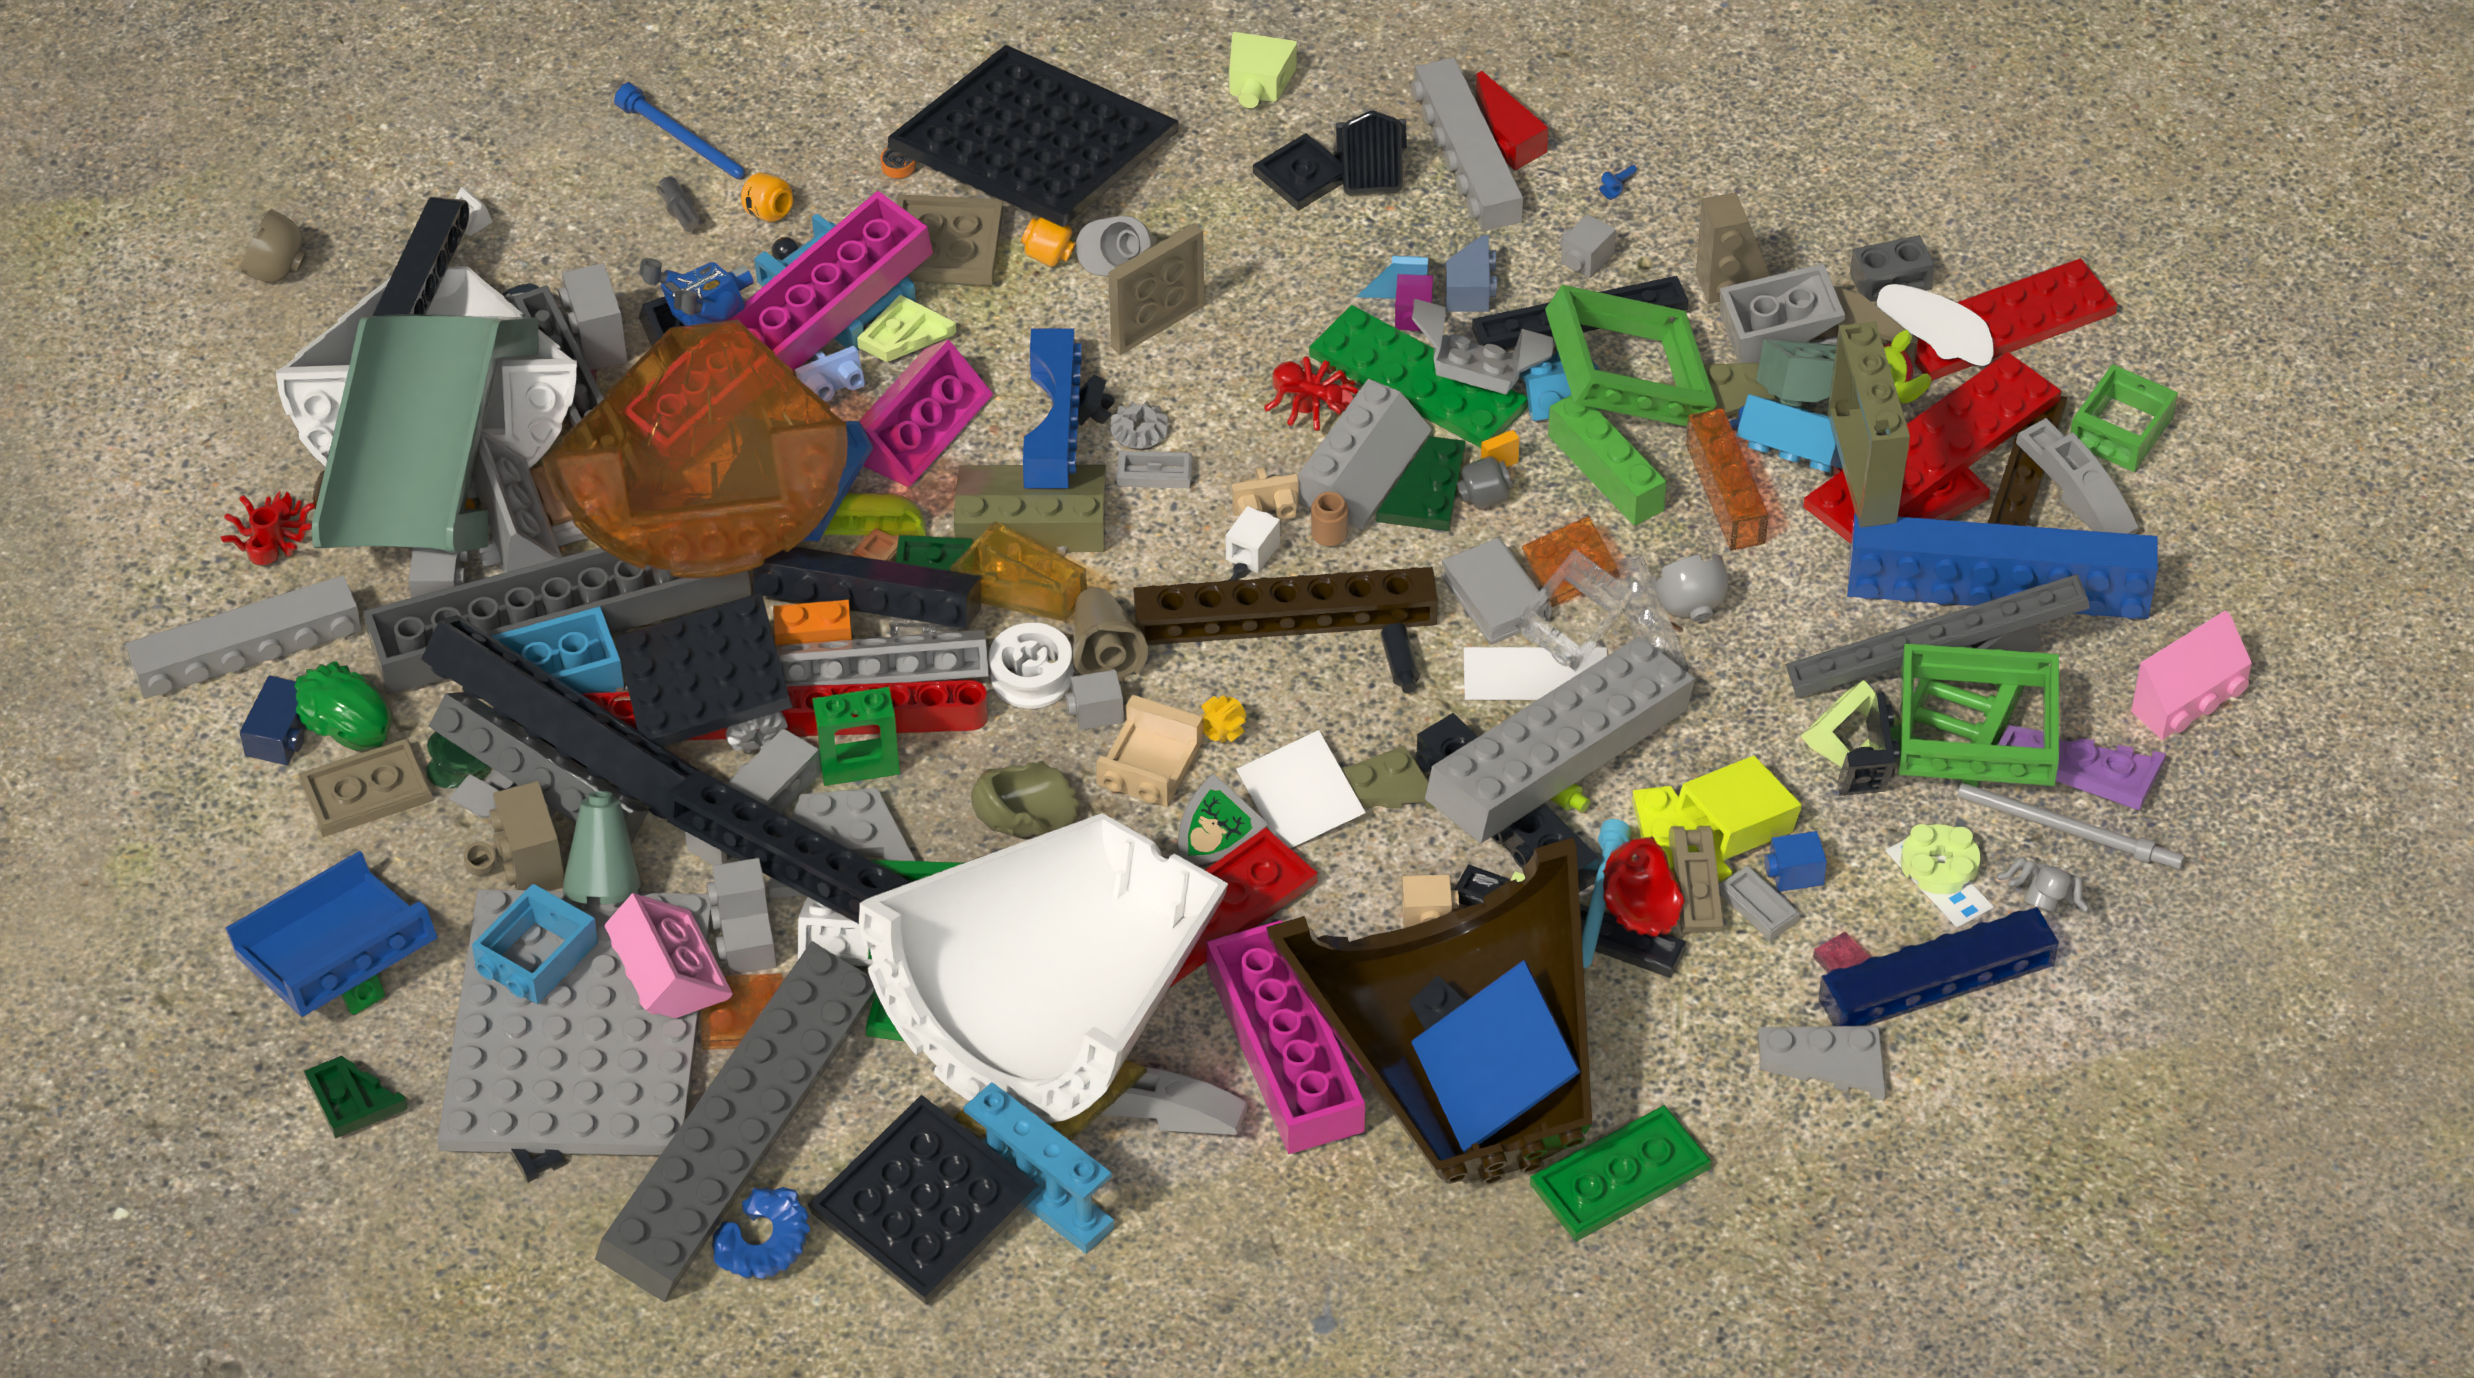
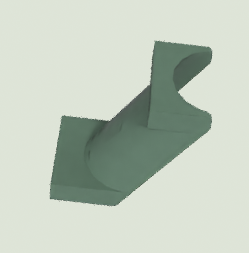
M396 314L362 317L360 319L317 506L312 520V542L314 548L398 546L445 550L447 553H459L488 547V510L465 509L498 358L538 354V317Z

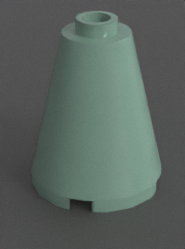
M610 792L589 793V798L583 799L580 803L563 881V895L569 900L579 903H587V896L600 897V904L625 902L632 893L638 894V891L641 892L642 883L621 802L619 799L612 797Z

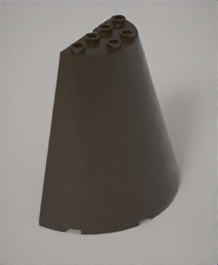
M1573 837L1535 848L1531 859L1522 869L1525 876L1523 881L1517 882V879L1508 881L1484 896L1483 903L1455 910L1414 926L1374 934L1350 942L1348 937L1323 935L1316 939L1313 930L1308 927L1305 916L1266 927L1267 936L1273 950L1440 1179L1445 1180L1447 1184L1481 1180L1483 1185H1489L1505 1178V1174L1519 1169L1521 1173L1533 1172L1543 1167V1160L1564 1149L1576 1147L1585 1142L1584 1135L1592 1126L1577 847ZM1524 960L1528 963L1581 1072L1479 1145L1478 1143L1472 1144L1471 1148H1467L1466 1153H1464L1411 1042L1425 1032V1029L1409 1001L1436 976H1440L1465 1001H1468Z

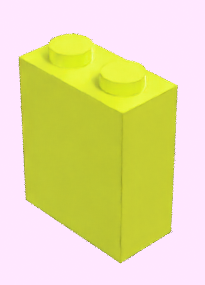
M1753 755L1683 783L1674 811L1692 830H1696L1697 826H1711L1715 854L1723 861L1768 843L1772 837L1785 836L1792 833L1802 804Z

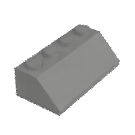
M1368 379L1299 472V504L1311 509L1312 503L1318 495L1323 492H1336L1343 497L1348 505V524L1364 530L1429 436L1432 435L1431 427L1400 391Z
M482 431L472 474L474 482L472 488L480 499L483 509L488 510V525L493 534L491 541L502 559L501 569L503 573L562 558L526 459Z

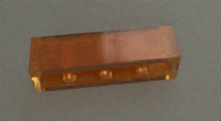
M1724 409L1688 415L1686 447L1730 551L1766 544L1769 514Z

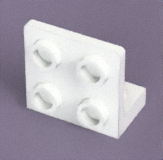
M807 897L799 915L798 959L810 942L813 941L851 965L871 966L874 964L873 959H868V948L861 943L860 925Z

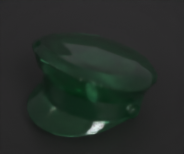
M436 731L428 739L427 748L431 760L427 766V777L434 785L442 788H458L469 774L480 780H483L490 774L492 769L490 766Z

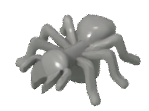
M2018 857L2008 871L2000 872L1996 876L1998 880L2010 879L2020 869L2022 872L2018 877L2009 881V886L2021 885L2028 877L2030 885L2024 902L2054 912L2058 900L2065 898L2069 904L2075 903L2083 912L2087 913L2089 911V906L2082 897V879L2077 876L2073 877L2072 874L2058 867L2042 863L2036 864L2032 860L2027 861L2024 857ZM2073 886H2074V897H2073V895H2072Z

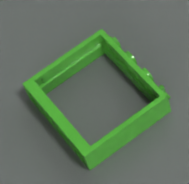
M1567 285L1560 286L1546 307L1545 311L1574 404L1696 429L1702 426L1717 405L1686 311ZM1669 317H1674V321L1671 322ZM1580 324L1662 341L1676 386L1595 370Z
M1904 644L1901 666L1900 762L1898 775L2055 786L2059 763V654ZM1914 678L2043 687V748L1912 739Z

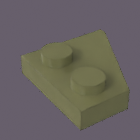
M1405 745L1341 769L1363 808H1373L1375 806L1402 808V802L1425 803L1426 809L1435 808L1425 800L1428 781Z

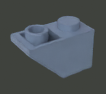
M1481 235L1446 261V311L1489 312V297H1496L1497 277L1490 276V271H1496V250H1489V235Z

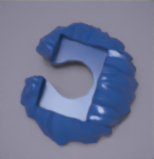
M768 1187L752 1189L751 1195L742 1201L743 1212L753 1221L758 1217L769 1219L773 1225L771 1237L760 1245L748 1244L743 1240L741 1230L736 1223L724 1221L713 1234L714 1262L725 1271L739 1274L745 1279L752 1277L766 1279L774 1277L778 1274L779 1270L786 1271L790 1264L795 1263L798 1256L803 1253V1246L806 1245V1233L810 1232L809 1225L807 1224L809 1215L807 1210L797 1200L798 1193L796 1190L785 1187L770 1190Z

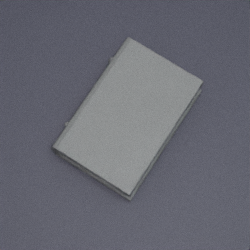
M1500 537L1442 560L1444 566L1442 579L1490 645L1549 621L1552 614L1549 603Z

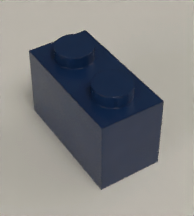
M268 675L239 732L245 756L288 766L294 752H299L307 728L296 713L297 691L294 687L296 681Z

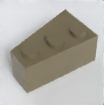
M1736 192L1702 198L1696 276L1708 304L1720 302V288L1770 276L1749 220Z

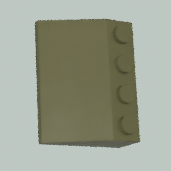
M959 465L954 507L955 538L973 539V553L1057 552V547L1061 546L1067 547V552H1104L1106 465H1076V474H1069L1068 488H1024L1023 465Z

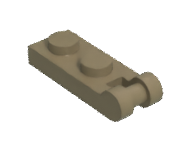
M1710 825L1697 826L1696 830H1685L1684 826H1671L1669 830V845L1673 853L1675 879L1680 885V892L1684 898L1683 911L1680 915L1681 931H1720L1724 925L1712 828ZM1687 845H1696L1699 852H1688Z

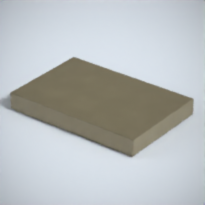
M408 738L298 774L300 784L322 837L433 801L431 789Z

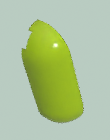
M847 493L823 535H869L876 528L891 536H926V525L920 509L915 503L904 496L893 493Z

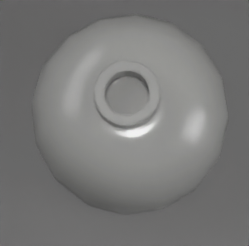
M1701 554L1694 555L1661 569L1663 575L1661 578L1658 579L1655 575L1651 578L1660 605L1668 613L1680 618H1691L1693 622L1703 621L1712 617L1713 610L1719 607L1726 598L1729 586L1727 570L1722 556L1711 554L1713 560L1703 561Z

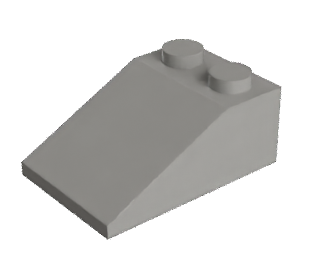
M1824 264L1720 288L1721 320L1739 363H1759L1763 339L1808 342L1845 320V313Z

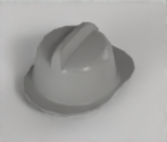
M1131 216L1098 219L1088 223L1080 230L1076 240V254L1079 262L1087 271L1099 276H1109L1108 272L1119 264L1125 263L1141 254L1147 248L1153 247V244L1157 242V237L1151 235L1146 225Z

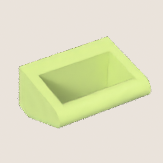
M1862 680L1837 699L1800 737L1810 748L1842 767L1846 754L1850 751L1832 731L1854 710L1867 717L1875 692L1865 680ZM1894 715V725L1898 726L1900 720ZM1869 739L1860 747H1870Z

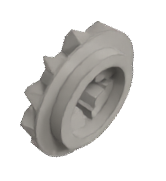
M1131 401L1129 407L1119 406L1117 414L1111 415L1110 430L1112 436L1117 442L1126 447L1136 449L1152 447L1161 442L1168 433V415L1162 413L1160 406L1151 407L1148 401L1142 405H1136ZM1139 419H1144L1145 422L1141 423L1137 430H1135L1134 423H1137Z
M779 711L730 726L726 731V737L734 751L744 750L745 753H750L754 749H761L768 739H773L782 729H786L788 725L784 715Z

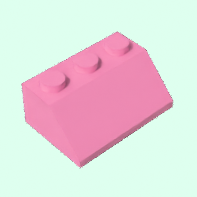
M2226 610L2140 663L2131 712L2161 740L2175 732L2180 733L2184 731L2192 721L2203 714H2211L2217 709L2219 704L2230 697L2240 696L2248 687L2252 662L2234 621Z
M632 893L604 925L612 940L611 945L619 954L626 969L625 973L632 981L640 997V1004L649 1013L678 1018L726 1001L733 995L689 909Z

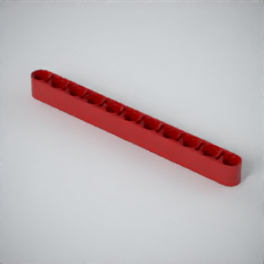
M974 680L787 686L792 708L780 711L788 725L785 730L797 737L818 736L812 698L889 687L895 714L896 733L973 731L984 727L989 717L986 688L982 683ZM629 692L582 694L637 730L631 700H614V698L630 697ZM857 714L852 715L854 718L859 716ZM873 724L840 729L835 732L834 736L880 734V726ZM728 727L685 741L727 739L726 731Z

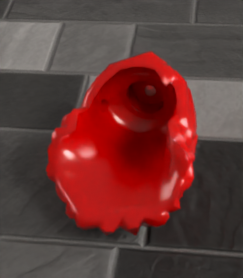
M1653 836L1632 839L1622 843L1610 853L1603 870V900L1609 913L1614 915L1616 921L1619 924H1623L1627 931H1635L1638 935L1647 934L1657 937L1660 933L1668 934L1673 926H1677V921L1683 911L1684 898L1680 892L1679 883L1675 881V875L1669 869L1665 851L1657 844Z

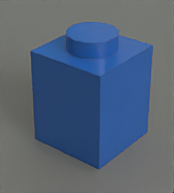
M1817 831L1771 838L1770 854H1765L1764 864L1767 876L1769 878L1774 877L1778 892L1824 885L1827 860Z

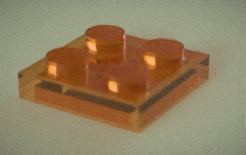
M1589 516L1521 546L1526 560L1552 607L1620 577L1616 563Z
M782 973L724 976L733 995L726 1001L702 1009V1050L736 1049L782 984Z

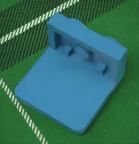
M1558 350L1555 351L1556 354H1552L1550 359L1519 374V377L1526 383L1529 416L1533 421L1549 419L1550 406L1571 395ZM1592 361L1594 369L1599 370V366Z

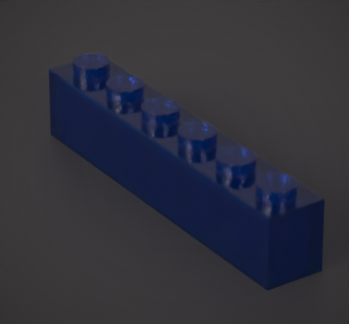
M2038 907L2025 911H2015L2007 917L1988 923L1980 922L1969 929L1953 934L1946 933L1935 940L1919 945H1908L1900 951L1881 957L1874 956L1860 964L1844 969H1833L1821 976L1818 1000L1833 1026H1870L2055 966L2059 941Z

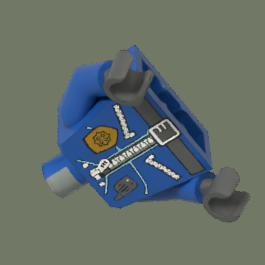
M643 258L639 270L645 283L657 285L661 282L660 286L672 315L699 338L704 337L741 312L745 304L739 291L754 283L750 271L744 264L727 273L717 263L710 262L690 272L681 274L668 269L661 272L662 263L652 258Z

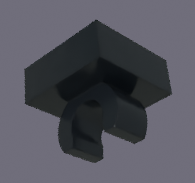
M1095 374L1080 389L1078 412L1079 425L1081 426L1090 416L1097 423L1104 424L1112 414L1107 410L1115 403V399L1111 395L1103 393L1106 380Z

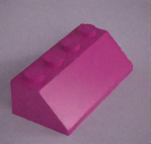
M949 339L925 348L859 420L873 446V450L864 466L906 487L911 486L993 395L991 390Z

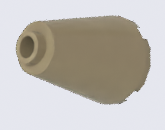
M1092 587L1081 592L1075 602L1073 662L1077 671L1082 675L1116 670L1119 684L1125 682L1124 677L1133 672L1135 675L1139 673L1147 661L1148 645L1146 638L1107 590L1100 587Z

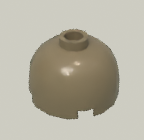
M270 209L259 225L262 228L257 236H253L241 265V273L263 282L279 281L285 278L291 269L298 272L306 256V253L301 251L303 238L297 225L285 215Z

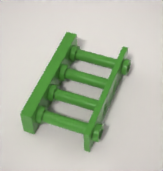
M1920 679L1913 695V729L1916 722H1920L1969 738L1971 743L1998 745L2025 687L2024 685L1991 683L1996 685V689L1999 691L1997 696L1990 695L1988 698L1936 681L1937 679ZM1929 695H1933L1984 712L1983 716L1986 719L1984 723L1977 722L1975 725L1924 708V705ZM1900 723L1898 726L1894 725L1890 728L1892 740H1897L1898 744ZM1916 736L1912 737V739L1925 740ZM1962 779V783L1979 787L1981 783L1978 780Z

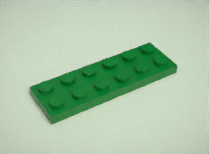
M1350 305L1309 346V357L1320 363H1323L1325 360L1329 361L1331 366L1336 367V371L1342 370L1346 377L1361 385H1364L1370 379L1400 391L1421 417L1481 448L1483 441L1503 434L1528 408L1527 397L1512 389L1507 394H1502L1436 375L1433 347L1353 305Z

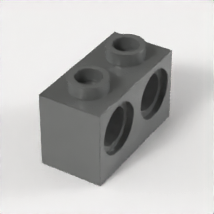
M1917 235L1853 249L1850 275L1859 294L1874 302L1877 301L1880 290L1887 285L1898 284L1924 291L1931 290L1935 264L1921 236Z

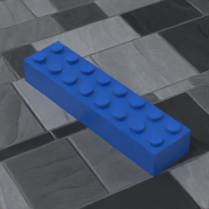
M1854 514L1848 564L1847 597L1975 606L2078 574L2090 608L2073 614L2149 619L2158 571V536L1897 517V523L1860 528L1857 516Z

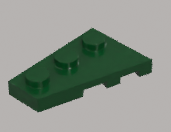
M1429 436L1376 512V522L1449 531L1458 491L1457 482L1460 481L1466 451V441Z

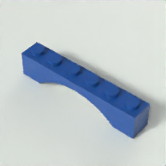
M1031 328V380L1043 388L1054 405L1047 417L1034 430L1024 436V488H1068L1069 474H1076L1082 343H1075L1074 328Z

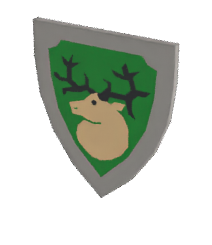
M1212 773L1187 804L1180 822L1177 841L1178 856L1194 865L1216 862L1264 829L1268 823Z

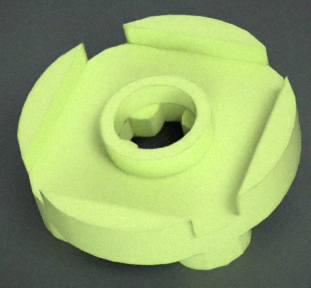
M1918 824L1911 829L1910 835L1903 843L1900 863L1905 876L1909 878L1910 874L1913 879L1918 881V887L1924 891L1935 894H1952L1962 890L1963 884L1968 883L1970 880L1972 883L1976 878L1980 864V851L1977 844L1973 841L1972 832L1965 827H1952L1942 824ZM1942 855L1947 858L1945 863H1939L1937 858L1932 856Z

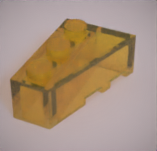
M996 521L950 567L951 571L981 576L982 604L1064 622L1075 612V602L1079 594L1087 589L1086 568Z

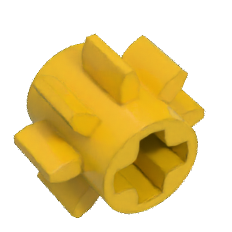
M1225 695L1219 698L1213 696L1201 705L1205 712L1201 715L1203 717V733L1213 741L1220 740L1221 743H1224L1227 739L1233 742L1245 732L1241 725L1246 722V711L1237 699L1233 697L1226 698Z

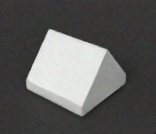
M461 187L455 199L466 200L469 204V221L464 233L471 236L493 222L486 206L465 187Z

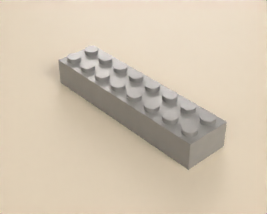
M1638 636L1433 765L1425 800L1479 843H1483L1686 712L1695 678L1642 637Z

